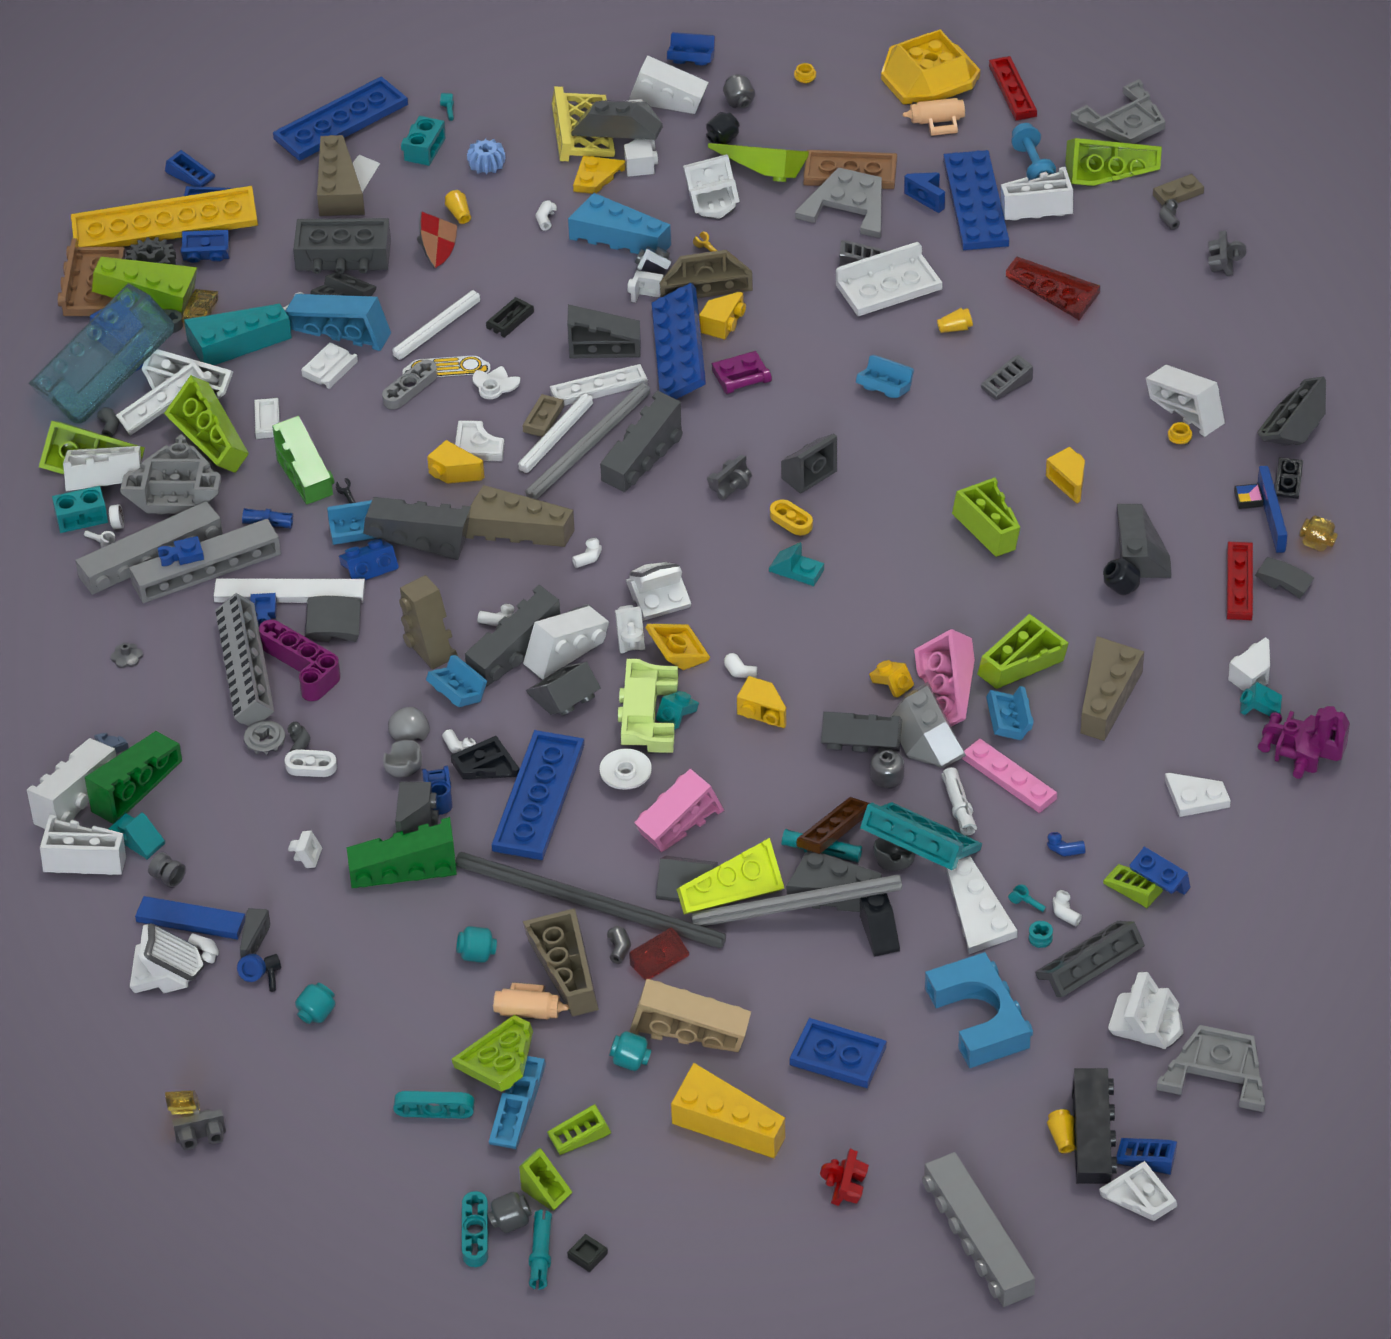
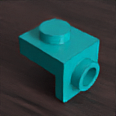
M1256 682L1241 694L1240 713L1246 715L1254 708L1269 717L1271 713L1280 714L1282 695Z
M683 691L663 696L656 720L661 723H674V729H678L682 717L696 712L699 702Z

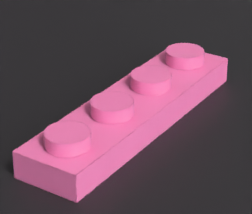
M978 739L964 751L966 754L962 758L964 761L1038 813L1042 812L1057 799V792L982 739Z

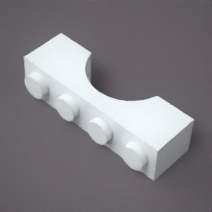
M642 99L628 100L635 102H643ZM634 139L624 145V158L628 177L654 174V165L658 164L657 151H653L655 150L654 140Z

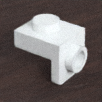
M636 270L634 278L629 280L627 288L628 293H631V302L636 303L639 294L660 297L659 283L664 278V275Z

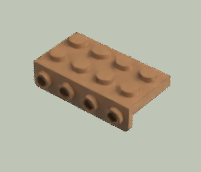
M72 238L71 246H67L66 250L68 261H64L65 277H61L62 292L58 293V306L62 307L63 316H90L117 301L115 298L92 292L93 272L100 257L125 259V248L79 247L77 238Z

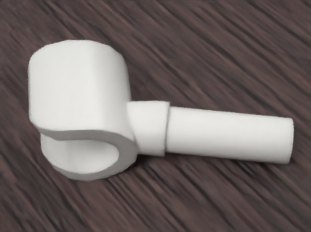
M85 531L84 536L100 542L101 548L110 545V542H115V534L111 531H105L101 535L90 531Z

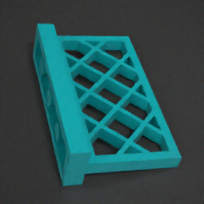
M893 802L883 806L874 803L868 804L860 827L871 834L950 870L956 869L960 859L980 851L983 844Z

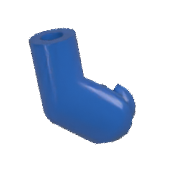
M1051 832L1047 836L1048 848L1061 856L1085 854L1086 852L1084 841L1066 843L1061 840L1062 836L1059 832Z

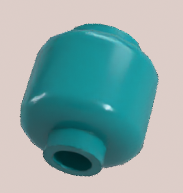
M468 926L463 932L458 933L456 952L460 953L464 961L485 963L488 961L490 954L495 955L497 939L492 938L490 929Z
M319 982L316 985H307L295 1001V1006L299 1010L297 1016L307 1024H310L312 1021L315 1023L324 1022L336 1005L334 1000L335 994L327 986Z
M625 1031L620 1036H615L609 1056L613 1057L612 1061L615 1065L636 1071L640 1068L641 1064L647 1065L652 1050L647 1048L648 1041L645 1037Z

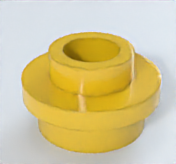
M802 63L796 67L794 78L801 83H809L816 78V71L811 64Z
M1177 422L1168 430V438L1175 444H1185L1192 439V431L1186 423Z

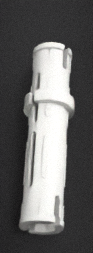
M947 768L941 775L953 806V817L958 821L961 834L965 836L972 835L977 830L972 816V805L966 799L958 770L956 768Z

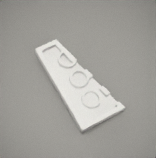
M971 856L960 859L954 870L946 868L969 955L1017 938L1016 927Z

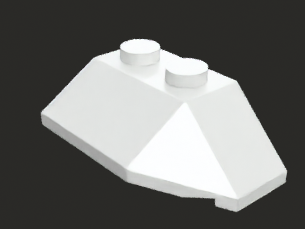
M149 347L142 366V371L153 390L195 361L209 380V384L218 399L225 395L233 374L231 370Z

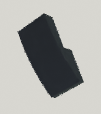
M1279 457L1275 491L1278 497L1299 499L1303 460Z

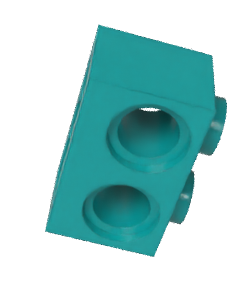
M419 116L415 124L411 125L407 137L402 140L401 150L404 151V161L430 166L446 139L445 122Z
M100 486L52 496L60 533L108 523L106 506Z

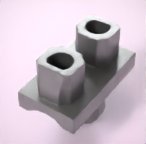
M1226 230L1219 232V239L1208 241L1211 254L1209 265L1212 272L1224 270L1226 276L1233 275V260L1238 261L1246 255L1245 244L1237 240L1229 243Z
M740 455L734 461H726L723 464L722 471L718 474L712 473L707 477L710 489L716 490L719 499L724 500L736 489H745L749 486V478L752 477V474L746 465V456Z
M195 1104L192 1105L193 1113L183 1115V1118L172 1120L176 1142L181 1144L183 1150L194 1149L198 1146V1138L207 1137L208 1142L211 1144L223 1142V1133L226 1132L222 1109L210 1111L209 1109L199 1112L198 1105Z

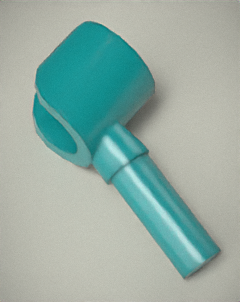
M441 93L440 105L447 107L448 119L452 121L454 120L453 94Z
M1023 884L1017 885L1008 895L1009 900L1014 904H1019L1023 900L1041 912L1046 908V906L1029 895L1028 888Z

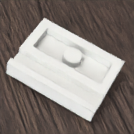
M330 342L301 369L302 377L320 385L325 384L326 388L330 389L358 362L357 354L351 355L348 350Z

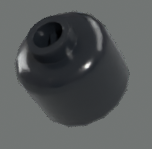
M720 112L706 124L708 132L706 136L711 143L728 144L739 134L738 127L740 124L731 113Z
M1123 558L1111 560L1104 568V583L1116 593L1126 595L1139 587L1140 570L1128 560Z

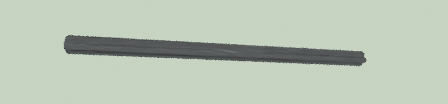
M459 852L455 860L457 867L710 946L723 948L726 942L725 933L465 852Z

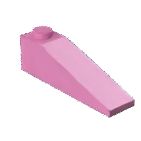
M950 629L914 649L916 670L919 677L925 683H929L952 727L966 719L975 659L972 638Z

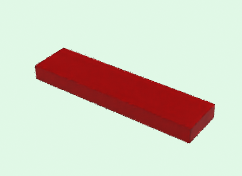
M1007 56L989 60V67L1015 121L1037 117V109L1011 57Z
M1228 542L1227 619L1252 620L1253 543Z

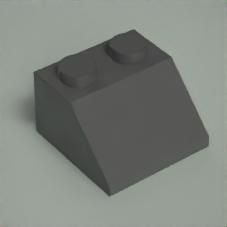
M831 434L818 438L792 455L787 456L781 461V479L801 494L837 472V436Z
M586 661L565 666L526 691L550 715L560 713L563 716L575 709L573 705L579 701L585 703L595 697L594 692L601 689Z
M399 782L395 819L396 833L403 831L404 834L418 831V826L429 823L430 827L438 825L439 811L434 810L437 807V793H432L431 782Z

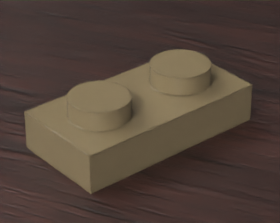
M1193 174L1153 188V196L1162 206L1166 204L1168 199H1174L1180 203L1204 194V186Z
M541 394L523 423V432L543 437L553 426L564 408V400Z

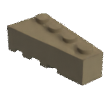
M343 135L320 136L317 186L319 216L365 215L363 193Z
M483 485L470 505L471 510L466 538L474 539V536H485L486 540L496 541V538H508L510 542L514 543L531 540L533 544L565 547L575 531L573 509Z
M1098 636L1096 637L1082 709L1081 734L1105 741L1143 673L1144 651Z

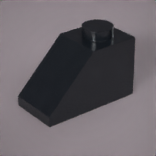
M887 893L861 897L860 919L874 957L899 952L900 945L894 913Z

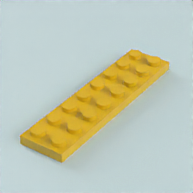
M252 186L71 214L73 238H77L79 247H124L131 244L137 245V240L144 242L147 237L152 241L156 237L159 238V241L181 238L182 231L232 230L258 225Z

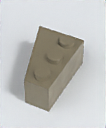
M424 575L400 587L401 599L399 603L403 612L401 621L404 626L405 634H403V639L409 648L412 647L432 670L449 662L450 656H458L456 650L452 649L448 639L452 637L450 629L445 630L443 618L447 616L440 590Z

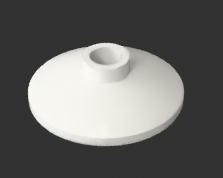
M634 749L615 750L607 754L600 763V776L602 780L616 789L627 790L639 787L649 779L652 771L649 758L642 752Z

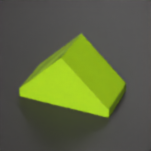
M538 1148L519 1166L521 1190L548 1209L555 1210L572 1193L569 1186L541 1148Z

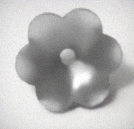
M132 643L118 645L115 648V652L111 654V660L116 662L119 668L134 667L138 665V660L143 657L142 650L137 649V645Z

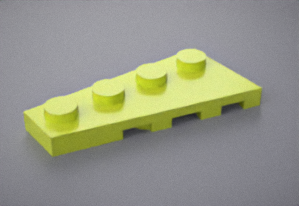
M768 838L677 888V893L685 915L781 891L785 888L771 840Z

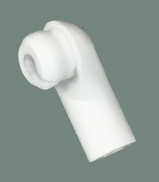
M1059 890L1056 893V897H1053L1052 900L1054 913L1058 918L1076 927L1080 923L1082 915L1070 909L1068 902L1070 894L1064 890Z

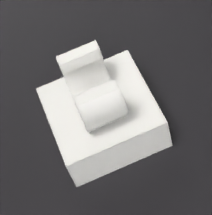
M312 830L302 831L299 840H292L290 842L288 851H295L293 859L295 861H302L305 868L316 867L322 846Z

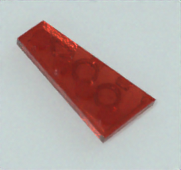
M1017 256L1006 269L1007 278L1077 320L1082 318L1100 293V285Z

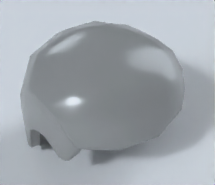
M415 707L399 709L388 721L389 733L396 741H413L417 738L424 740L430 731L426 716Z
M402 740L393 743L391 752L389 754L384 753L383 765L385 771L395 777H408L416 773L422 765L420 744L412 740Z

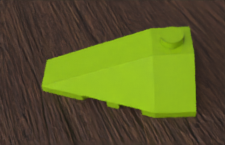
M1074 138L1067 140L1065 164L1071 184L1095 186L1160 170L1162 147Z
M708 143V148L722 155L727 154L730 159L764 176H773V181L786 182L787 178H796L809 156L808 151Z
M51 421L39 467L64 474L63 462L67 450L139 445L59 421ZM140 446L142 461L145 447Z

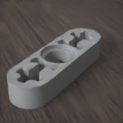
M431 360L418 362L385 388L382 392L384 406L388 409H398L436 380L438 375L435 362ZM408 382L416 383L412 387L404 386Z

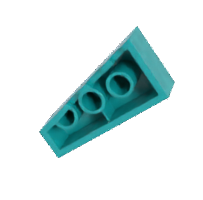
M281 304L184 319L188 343L200 362L217 365L292 338L289 316Z

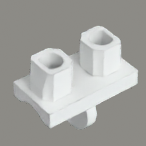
M633 605L619 607L618 610H615L620 653L630 650H645L640 606L633 607Z

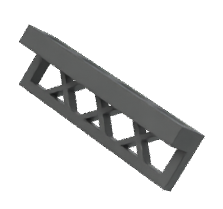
M1116 921L1035 971L1038 979L1050 981L1056 997H1064L1144 947L1145 944L1135 922Z

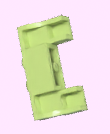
M627 659L625 687L620 688L619 702L623 703V707H618V722H622L621 745H647L648 752L673 753L674 723H655L657 695H669L676 693L678 690V666H660L649 664L640 659Z

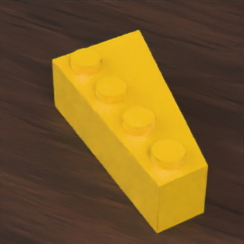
M693 1063L671 1103L672 1124L775 1159L785 1140V1117Z

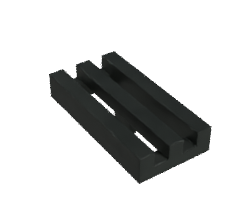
M515 297L486 322V328L489 330L493 328L496 334L501 332V336L505 338L534 313V306Z

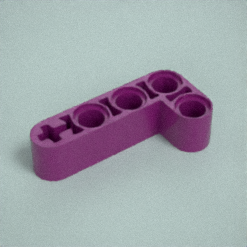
M266 620L260 624L259 633L263 650L300 672L301 695L305 700H319L340 681L339 659L334 653L276 620Z

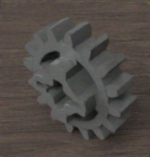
M147 237L146 241L137 240L138 245L131 244V250H126L127 256L125 258L128 260L176 265L175 249H173L172 243L167 244L166 239L160 242L158 237L154 241Z

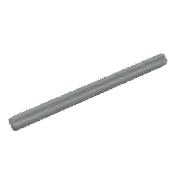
M640 383L525 490V496L533 499L539 498L650 394L649 385Z
M893 875L692 913V922L704 927L899 891L903 885L900 875Z

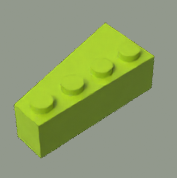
M100 257L93 272L92 292L115 299H121L128 295L132 304L149 309L177 310L183 314L195 288L197 267Z
M190 375L164 414L217 466L236 473L249 453L209 382Z

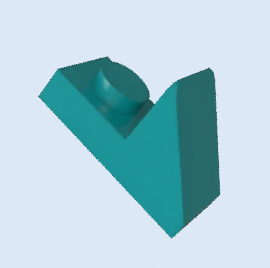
M801 542L780 551L769 567V572L811 586L816 584L824 571V563L802 556Z
M143 812L135 818L125 813L108 828V830L123 833L124 845L147 860L165 844L163 837Z

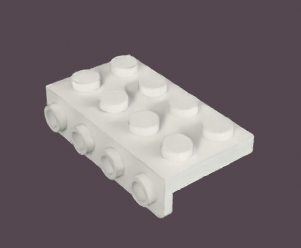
M919 242L852 262L836 269V286L857 316L942 289V281L923 257L922 246Z

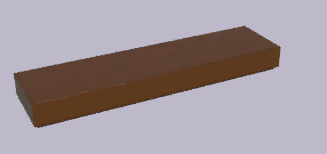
M849 797L797 838V847L818 854L822 853L863 820L867 805L870 803Z

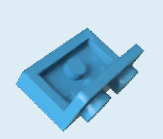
M871 355L867 368L857 374L856 383L863 385V388L867 390H878L884 392L887 397L898 398L910 391L914 369L876 355Z
M372 500L327 508L333 545L375 539V537L363 534L365 517Z
M456 655L450 656L446 668L428 671L426 681L434 686L435 690L441 692L451 700L452 704L458 707L481 702L487 684L485 678Z
M1019 686L1014 695L994 690L989 691L986 699L994 734L1022 740L1026 733L1032 729L1034 722L1025 687Z

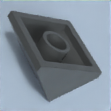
M674 856L660 858L656 899L680 902L677 888L716 868L718 862Z

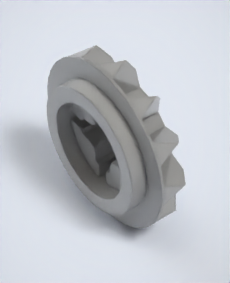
M273 721L256 722L250 725L244 733V742L248 750H254L256 754L264 751L267 755L270 750L277 752L278 746L284 745L285 731L280 724ZM269 734V739L261 742V739H264Z

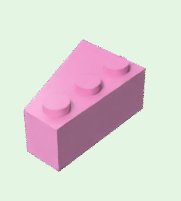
M689 769L685 774L679 776L675 784L662 793L648 810L643 811L634 823L641 835L660 852H663L686 837L687 833L685 831L694 825L701 827L706 823V817L714 812L719 815L725 810L712 787L692 769Z

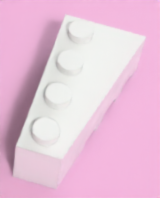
M89 738L70 754L69 760L66 763L63 761L58 763L56 771L52 775L45 774L41 777V784L37 787L30 786L27 789L33 823L45 829L49 814L55 815L57 820L67 823L74 820L75 816L81 809L87 806L89 801L85 777L115 758V748Z

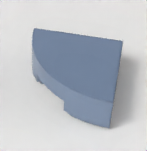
M107 733L94 735L96 741L115 748L116 754L129 749L128 742L121 736H108Z

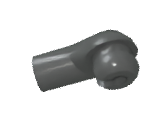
M292 722L287 728L290 737L294 741L290 752L293 750H305L310 742V735L299 722Z

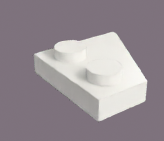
M1165 773V783L1179 817L1230 808L1231 800L1223 781Z
M1145 1161L1099 1189L1100 1195L1103 1198L1153 1221L1177 1207L1176 1199Z

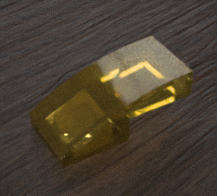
M195 289L185 308L182 322L184 323V319L212 315V307L218 301V291Z
M195 1090L165 1092L168 1111H171L172 1115L193 1113L192 1109H196V1104L200 1112V1103Z

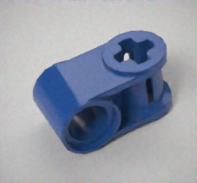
M448 765L438 770L427 771L422 769L423 782H431L432 793H437V807L434 810H438L439 815L448 813L453 805Z

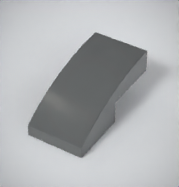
M1269 557L1265 559L1255 574L1256 577L1275 590L1281 585L1299 599L1304 595L1314 579L1308 573L1291 564Z

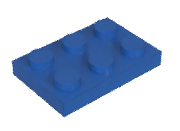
M809 1018L790 1056V1065L868 1088L886 1050L887 1041Z

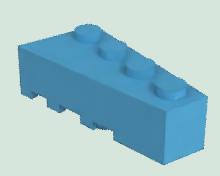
M593 193L568 218L570 240L586 239L588 244L597 245L600 242L609 244L610 248L616 250L628 248L630 253L639 254L641 249L646 250L647 246L654 250L657 247L667 250L671 246L670 224L596 193Z
M295 294L285 310L289 316L290 327L294 331L319 337L321 334H325L331 337V340L336 341L346 339L353 341V345L361 347L363 344L371 345L373 350L381 351L391 335V330L378 297Z

